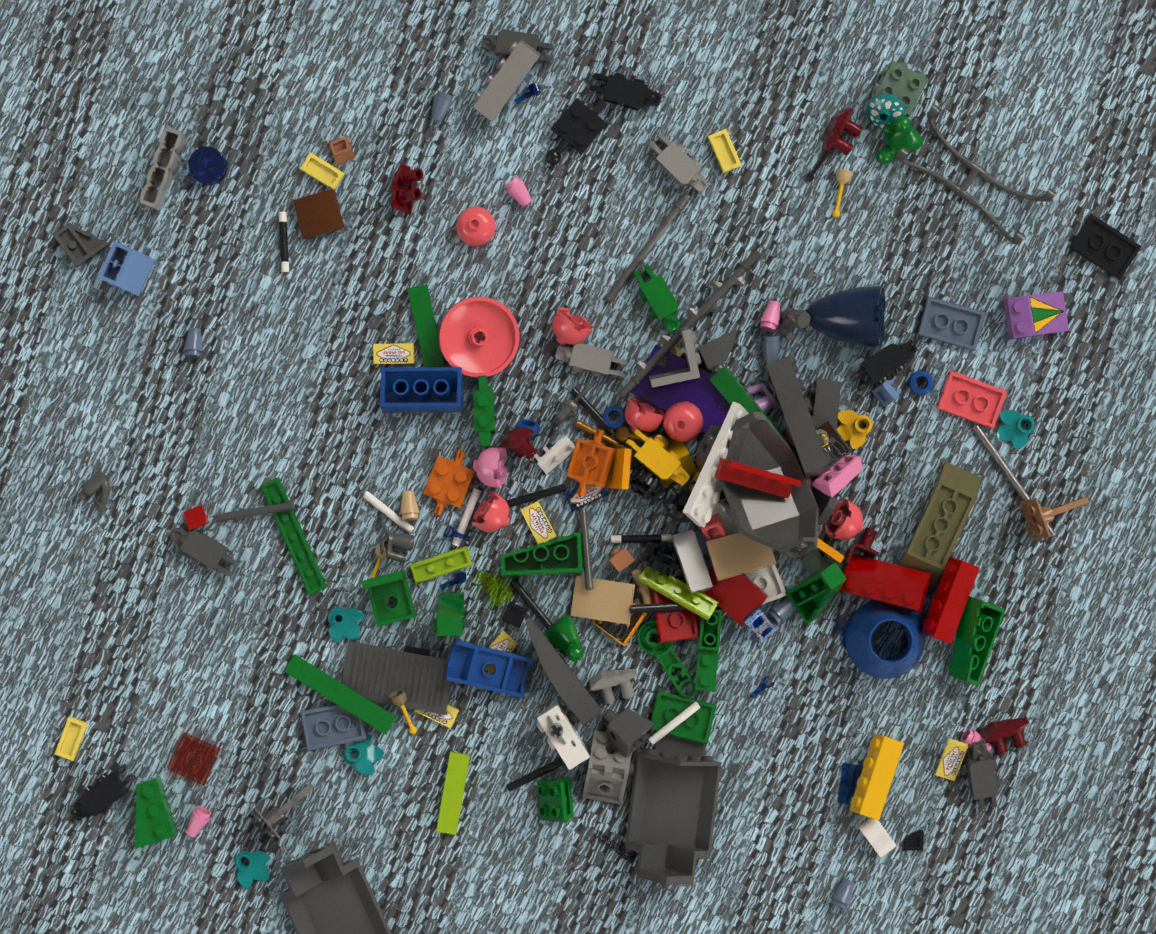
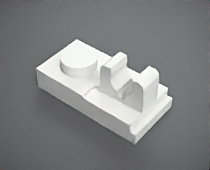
M565 436L558 440L550 450L546 446L543 447L545 454L542 457L538 454H535L534 457L539 462L537 464L547 475L574 452L575 445Z

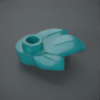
M1006 410L999 413V417L1004 424L998 429L996 437L1003 441L1012 440L1014 449L1023 447L1028 442V434L1034 430V420L1028 415H1020L1015 410ZM1023 421L1028 424L1026 429L1021 427Z
M340 607L333 608L328 614V621L331 624L329 628L330 637L336 643L343 636L350 640L359 639L360 628L358 623L363 621L366 616L357 608L346 610ZM341 615L342 619L340 621H336L335 616Z
M367 735V740L354 742L353 745L345 749L343 755L347 764L355 766L359 773L365 775L375 773L373 763L379 761L384 755L382 749L371 745V735ZM353 752H356L358 754L357 758L355 759L350 758V755Z
M242 851L235 857V866L238 869L237 879L244 888L249 889L253 880L268 881L270 879L269 870L265 865L270 860V856L263 851H255L253 853ZM244 857L249 861L246 865L241 862Z

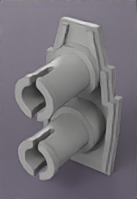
M636 669L600 671L589 679L591 691L600 690L604 704H610L615 701L612 687L617 685L620 686L622 698L629 699L635 695L631 679L638 675Z

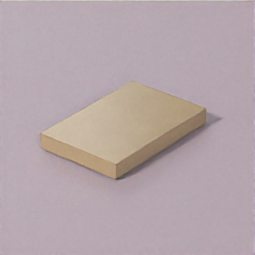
M740 532L706 542L717 581L776 565L772 548L740 534Z
M576 576L571 616L630 624L631 613L629 607L633 604L635 584L593 578L594 589L586 590L585 578Z

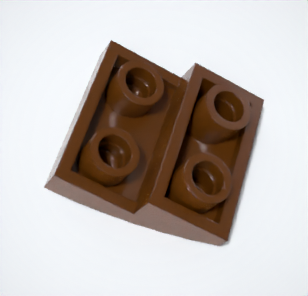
M335 189L293 200L303 239L329 234L345 228Z

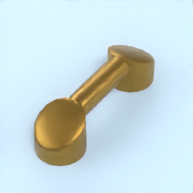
M622 426L615 432V438L619 442L626 443L630 439L645 443L625 426ZM645 435L653 440L655 438L659 439L665 444L663 447L665 450H668L670 447V440L665 435H656L655 437Z

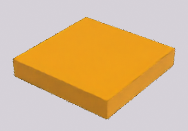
M614 448L616 451L606 480V488L628 490L632 450Z

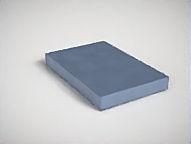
M927 296L917 335L976 351L986 312Z
M337 704L300 711L307 751L367 740L364 721Z

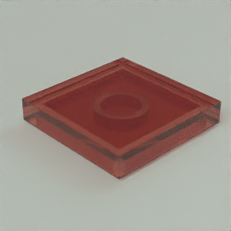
M184 732L167 770L205 786L221 748Z

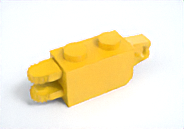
M636 429L634 431L635 435L642 439L645 444L640 448L634 441L630 439L626 441L637 452L634 458L662 481L671 479L684 486L689 480L690 475L682 468L679 461L680 457L672 450L670 453L663 448L665 444L659 439L655 438L653 440Z

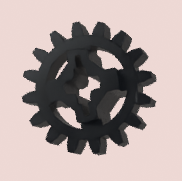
M631 467L629 486H631L632 491L646 500H649V498L653 501L662 500L667 492L659 477L646 469L640 470L638 467Z
M655 542L647 544L642 554L644 557L643 561L648 562L647 567H651L653 572L658 571L661 576L663 574L666 575L667 578L671 575L674 578L677 575H681L682 568L675 548H669L668 544L664 545L661 542H658V544Z

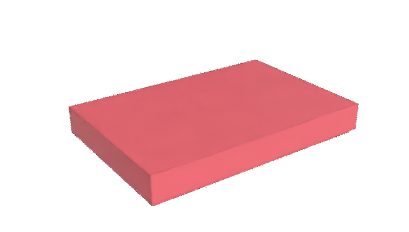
M949 371L936 409L994 429L1007 391Z

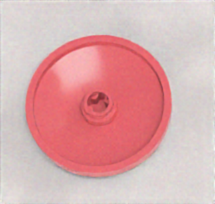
M487 297L466 298L453 305L442 319L439 328L440 350L451 367H462L464 375L479 378L478 376L481 375L489 377L505 369L516 355L519 346L518 324L510 310L502 303Z

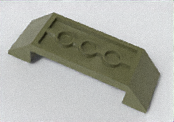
M946 461L936 479L938 483L906 553L902 554L898 562L900 566L931 573L928 586L930 588L933 587L947 564L977 498L982 478Z

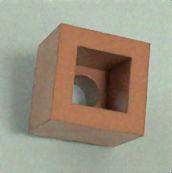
M618 547L610 553L611 558L609 561L618 572H621L635 561L625 547L623 549Z

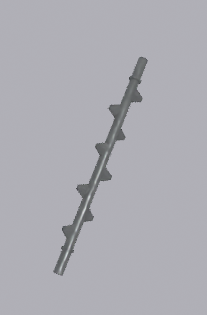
M755 250L724 283L714 281L712 283L714 294L698 310L688 308L689 320L681 328L689 327L691 330L707 311L717 313L719 311L717 301L732 285L741 287L745 285L742 275L748 272V269L761 256L760 252ZM680 329L672 337L666 335L660 337L663 347L647 363L636 362L638 373L634 377L632 376L631 380L618 392L623 399L636 385L640 384L639 382L655 365L663 367L667 365L665 355L682 338Z

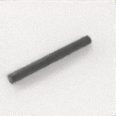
M292 501L216 514L215 519L216 522L294 510L295 504Z
M580 509L579 520L585 589L592 590L594 588L587 509Z

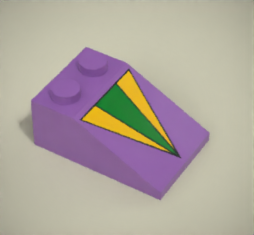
M1063 291L1003 300L1009 340L1069 331Z

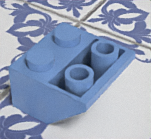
M114 241L97 278L140 296L155 263V259Z

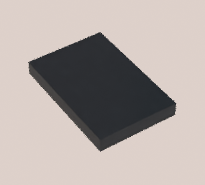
M1090 214L1068 248L1112 277L1120 280L1142 246L1093 214Z

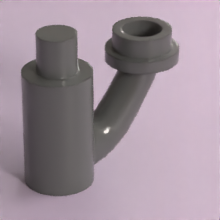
M98 470L82 486L83 490L78 494L84 500L88 495L92 497L102 488L101 499H96L93 504L100 513L108 510L106 504L110 493L109 478L101 470Z

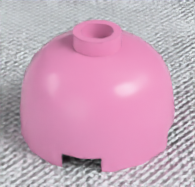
M491 447L485 449L478 456V460L474 461L473 470L477 472L480 482L486 486L501 488V484L505 483L507 467H504V457H507L505 448Z

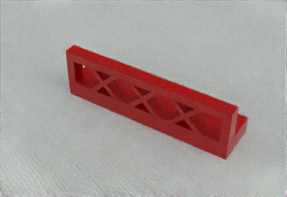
M720 458L715 474L717 479L788 499L792 485L800 487L802 481L723 458Z

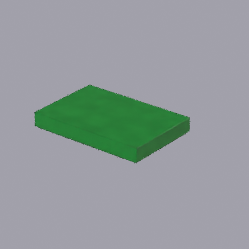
M658 690L650 720L654 723L653 731H659L696 701L701 708L667 735L708 744L717 705Z

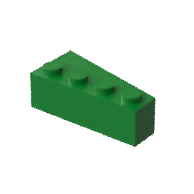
M581 531L501 555L502 578L583 574Z
M969 596L958 624L948 675L979 686L1006 611L1005 609Z

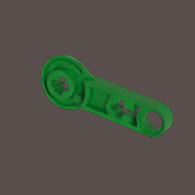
M656 620L646 622L640 627L638 632L640 647L658 659L683 697L693 696L696 692L694 690L695 683L674 652L672 641L659 643V641L655 642L654 640L650 641V634L652 632L657 634ZM673 666H675L676 668L681 667L679 673L682 677H684L685 675L687 676V678L682 679L678 684H676L675 682L679 680L677 675H671V672L673 671ZM689 682L692 684V691L690 693L682 692L681 686L683 683Z

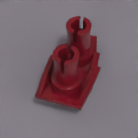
M852 108L841 109L831 117L822 146L823 152H828L832 147L844 155H848L851 152L853 144L845 141L839 135L844 130L854 138H857L862 131V126L849 120L853 111Z
M402 163L399 165L394 180H392L391 208L411 214L413 201L419 200L422 197L421 190L417 187L413 188V182L423 179L424 175L421 169L415 168L411 170L410 166Z
M519 427L513 431H508L500 439L503 448L512 449L518 458L526 456L527 459H531L534 457L532 453L537 454L538 452L528 441V437L534 432L531 429Z
M1026 717L990 722L979 730V733L985 743H993L995 754L1001 755L1008 750L1004 741L1005 737L1012 736L1015 748H1021L1027 744L1022 730L1030 725Z

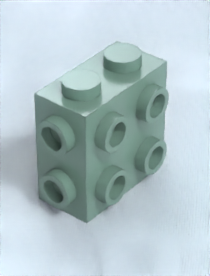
M892 61L890 66L886 64L881 73L884 77L881 83L876 82L871 93L874 96L890 94L897 97L903 103L906 110L905 117L908 118L929 79L925 78L926 75L918 70L912 71L908 69V65L901 61Z

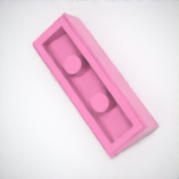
M845 456L829 467L831 471L822 473L813 481L812 486L830 497L835 496L862 471L863 467L860 456Z

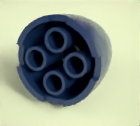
M865 286L842 290L817 300L809 305L808 309H805L810 315L809 326L828 337L861 346L878 347L883 345L886 300L885 291L882 286Z

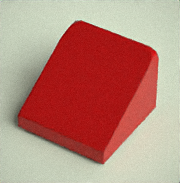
M203 505L183 512L189 531L209 524Z

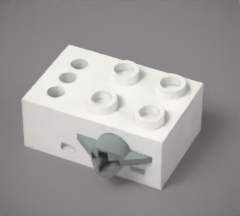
M558 702L537 714V727L541 733L546 732L549 746L552 750L556 749L569 770L590 758V752Z

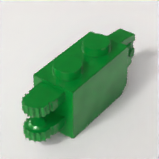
M646 264L644 265V270L650 277L649 281L644 283L641 274L637 270L633 271L640 285L641 291L638 294L642 301H647L651 307L648 311L653 320L657 318L671 333L681 327L676 315L679 305L662 275L659 274L655 277L650 266Z
M487 375L478 376L479 386H474L473 391L474 431L479 432L481 446L488 447L492 444L491 431H496L494 391L492 386L487 385Z

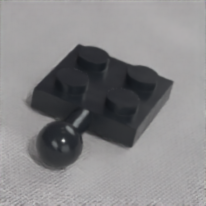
M576 98L551 127V130L562 141L555 149H550L546 152V161L551 165L558 164L561 160V153L568 145L582 155L607 126V123Z

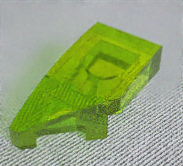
M483 572L476 573L497 607L514 597L503 578Z

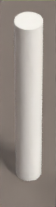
M473 488L452 542L455 546H460L481 492L478 489Z
M366 491L363 495L365 500L410 534L414 530L412 525L407 521H403L402 517L370 492Z
M695 701L648 738V740L654 745L701 707Z

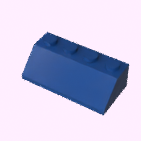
M381 367L380 408L383 413L464 412L462 367Z

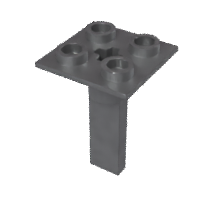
M311 783L308 784L280 809L275 806L264 816L254 807L255 813L253 816L259 823L264 821L268 826L266 831L272 839L277 837L280 840L282 838L274 828L286 819L283 814L314 789Z

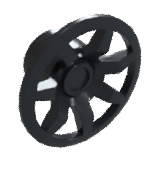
M689 479L686 482L683 491L679 492L673 487L678 484L675 481L665 490L667 493L663 497L662 502L664 510L670 518L677 522H692L689 518L680 519L676 516L680 511L684 510L691 494L688 492L689 483L693 485L696 483L693 480ZM672 489L675 497L672 500L666 501L667 494ZM667 504H674L676 506L674 514L670 513Z

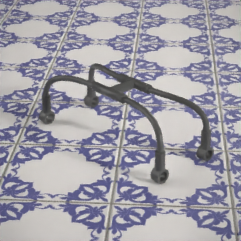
M934 104L927 112L928 122L941 143L960 160V163L971 170L962 184L958 186L936 172L906 160L905 157L910 151L904 147L898 152L896 159L943 182L944 186L983 212L1009 242L1019 245L1025 235L1018 231L1015 236L1011 237L993 215L966 190L978 175L986 182H991L1010 194L1028 200L1050 202L1057 192L1049 188L1042 196H1034L1009 188L995 180L992 175L966 156L963 157L946 141L933 121V118L941 109Z

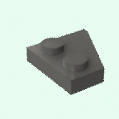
M70 223L53 233L54 238L77 268L109 246L106 241H102Z

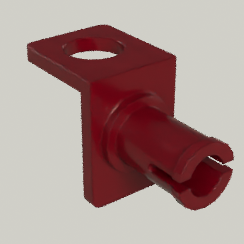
M865 527L860 543L853 542L850 545L842 566L846 567L849 564L854 549L874 558L878 556L879 552L871 548L877 534L876 530L871 531V528Z

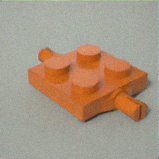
M596 429L593 440L577 439L566 475L580 482L577 495L585 497L588 485L605 487L616 449L601 443L605 432L603 430Z
M458 449L454 460H446L438 456L423 494L433 497L437 501L433 512L441 516L445 505L462 508L475 475L474 470L462 464L466 453Z

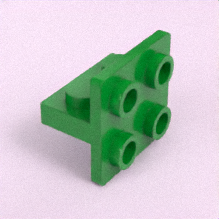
M570 777L537 780L540 819L567 822V819L574 818Z

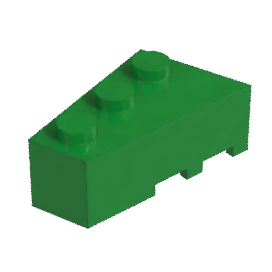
M836 562L800 580L785 593L808 626L824 612L845 582L846 577Z
M464 592L440 593L437 617L433 619V632H437V636H462L465 633Z
M157 776L136 784L135 849L177 835L178 831L161 777Z

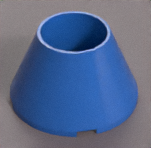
M871 600L860 606L852 614L845 631L847 653L856 667L870 676L883 679L901 676L911 670L923 654L925 634L921 633L923 628L922 621L915 611ZM885 621H896L902 627L905 634V643L902 650L891 658H879L871 646L873 631L879 624Z

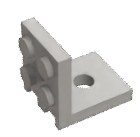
M689 327L680 328L688 368L649 376L652 388L700 378L698 364H701L698 350H694V344H697L696 335Z
M594 730L582 798L622 805L631 755L625 757L607 737V732ZM607 750H614L616 753L609 754Z

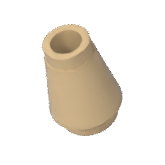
M403 491L400 516H402L403 521L417 520L420 512L414 491Z

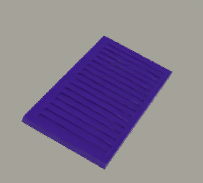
M655 344V346H654V348H653V350H652L650 356L648 357L646 363H647L662 347H660V346H658V345ZM670 351L665 355L667 365L665 367L655 365L639 382L640 384L630 391L632 394L664 411L672 404L682 401L695 404L702 413L703 427L701 431L707 433L711 425L722 426L731 407L709 380L713 375L699 367L700 378L652 388L649 376L688 368L686 360Z

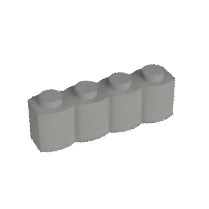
M166 127L162 132L160 138L161 146L154 154V165L148 171L147 184L143 187L140 194V203L146 207L159 211L165 203V192L172 183V173L178 166L179 154L186 143V137L181 131Z

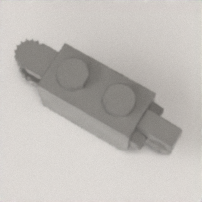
M660 132L657 137L667 147L662 151L652 141L648 144L658 155L655 161L680 186L689 185L701 193L709 185L701 174V164L694 157L690 158L685 153L687 150L680 143L670 142Z
M582 343L575 344L573 348L558 346L555 355L556 359L568 363L572 367V371L584 373V370L592 372L591 376L603 378L604 375L608 376V374L624 378L625 373L611 370L610 365L611 362L621 366H627L628 363L626 360L613 357L614 351Z

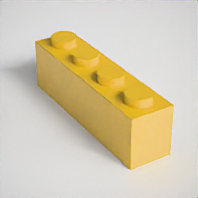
M874 733L869 744L870 748L867 757L863 762L861 775L857 780V788L851 799L849 810L880 820L904 743Z

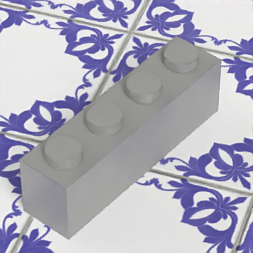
M523 40L519 44L514 42L508 50L511 55L507 60L504 58L496 67L499 70L495 77L492 74L485 82L487 86L483 93L479 91L473 99L475 102L473 108L490 121L495 119L541 55Z

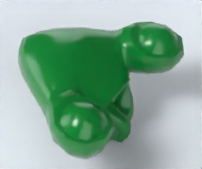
M897 116L894 123L884 125V138L889 146L876 152V161L880 164H887L896 158L902 147L910 151L908 153L910 154L923 146V139L909 118Z
M569 615L562 616L543 634L558 652L564 654L569 660L577 662L582 659L584 649L580 643L573 619Z

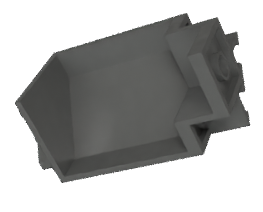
M665 735L653 745L652 749L645 748V752H636L625 842L626 849L639 852L636 877L664 885L694 884L696 859H710L722 762L714 761L712 756H706L707 744Z
M334 841L320 849L306 853L298 859L289 861L280 868L289 889L279 895L297 934H392L358 859L356 858L344 863Z

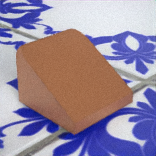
M347 136L329 143L337 165L356 158Z

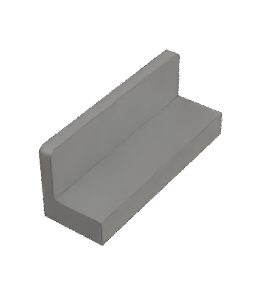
M694 530L672 535L671 539L690 593L697 591L702 593L712 588L713 585Z

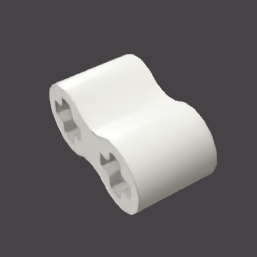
M870 818L858 827L880 858L897 847L878 820Z

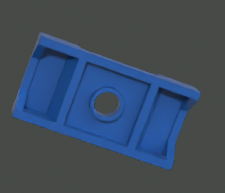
M453 639L444 679L524 698L525 680L528 669L534 659L512 652L509 653ZM489 663L495 667L492 674L484 672L485 666Z

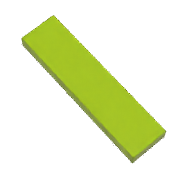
M646 566L638 578V581L707 621L719 603L700 591L690 593L686 583L674 578L672 575L669 578L664 574L661 576L658 571L653 572L651 567Z
M450 751L436 832L457 834L470 760L469 754Z

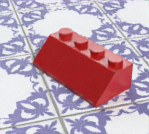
M853 554L844 571L846 580L840 587V591L845 594L922 613L932 574Z
M949 557L921 633L950 644L952 643L980 569L979 567Z

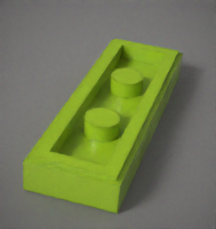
M467 546L410 564L409 566L415 584L471 566L473 563Z

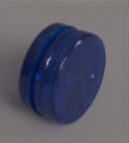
M204 146L191 154L188 168L192 177L199 183L215 185L226 176L228 164L226 158L219 150L214 147Z

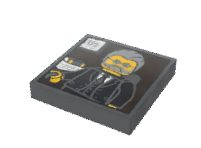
M829 419L815 427L817 434L821 433L825 442V445L822 446L823 451H828L832 463L828 464L829 467L852 452Z

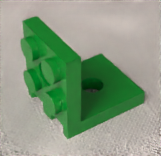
M405 570L361 581L363 589H368L377 627L417 617ZM393 596L397 599L398 604L395 608L387 606L386 601L388 597Z

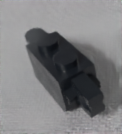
M598 73L593 74L592 78L597 81L606 82L607 85L606 88L590 85L589 90L604 95L603 101L637 111L643 108V105L658 107L662 94L649 89L643 80H628L625 75L619 73L610 74L609 76Z
M912 340L900 346L892 343L860 363L859 365L862 369L852 375L850 379L853 381L862 374H866L869 380L859 384L857 387L858 391L876 382L880 385L889 379L887 375L894 371L897 374L905 369L904 364L908 362V359L918 349Z
M123 764L109 775L105 772L97 779V785L93 788L90 785L81 792L83 796L78 799L79 803L71 811V814L77 821L89 814L91 816L101 814L128 791L125 786L136 776L130 774L123 782L117 777L126 770V764Z

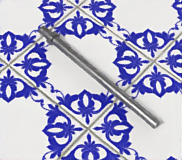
M684 192L680 199L673 203L674 207L605 299L612 303L633 275V271L639 267L678 213L685 209L684 205L690 199V195Z
M979 424L972 428L1021 499H1031ZM1048 522L1046 524L1050 536H1052L1055 534V531L1049 524L1050 522Z

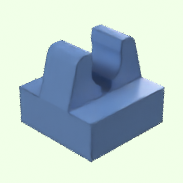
M886 380L872 391L884 407L899 397L900 389L895 390L891 386L893 380Z

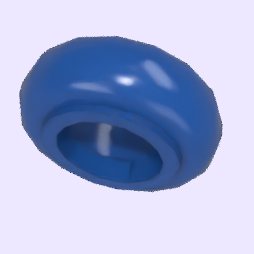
M916 371L909 379V387L917 395L928 394L933 388V378L926 371ZM918 377H924L927 380L925 388L920 389L916 386L915 382Z
M618 405L608 407L603 413L604 424L612 430L621 428L626 424L625 410ZM613 412L620 413L621 418L616 423L609 420V416Z
M529 419L520 420L515 426L516 429L522 427L533 430L534 432L530 436H535L540 432V425Z

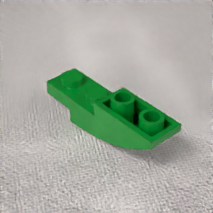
M714 610L708 621L702 617L700 620L694 689L696 691L715 692L722 610Z

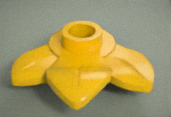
M853 410L839 412L838 420L842 424L836 430L844 441L850 440L852 449L861 447L865 443L866 434L872 429L871 419L866 415H858ZM860 421L865 422L866 426L864 429L859 428L858 424Z

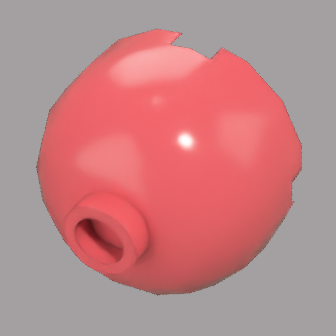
M478 206L469 207L462 211L457 218L456 231L461 241L466 245L473 247L483 246L495 234V219L485 208Z
M563 307L558 309L552 320V330L557 336L556 340L562 345H575L584 342L593 331V329H590L592 327L591 324L580 315L576 317L569 314L570 309Z
M631 397L624 413L625 419L632 427L631 430L633 432L638 429L641 433H649L660 427L665 411L657 406L654 408L646 404L647 401L641 398Z
M687 401L672 404L666 410L663 417V427L666 434L678 442H688L695 439L703 427V417L700 409L695 404Z
M494 491L488 494L491 497L487 502L484 503L485 499H483L473 516L476 522H472V525L487 533L498 531L501 527L505 528L510 520L508 517L509 505L507 501Z
M844 499V502H837L831 514L833 517L829 526L825 524V533L828 536L837 540H849L862 531L863 515L857 505Z

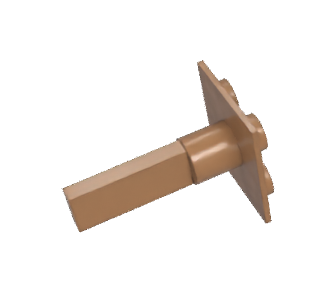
M1083 497L1051 509L1049 506L1041 508L1038 499L1034 498L1020 501V512L1026 518L1028 534L1033 539L1051 537L1046 523L1053 521L1055 515L1087 504L1089 501L1087 497Z

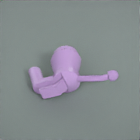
M764 383L745 388L750 395L763 391L765 397L759 398L755 402L765 413L772 407H777L782 411L781 406L777 404L775 398L776 391L771 383L768 386L773 396Z

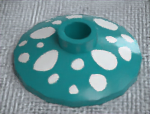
M890 94L876 95L870 99L866 106V114L869 121L875 127L882 130L884 125L894 123L897 116H906L903 103L897 97Z

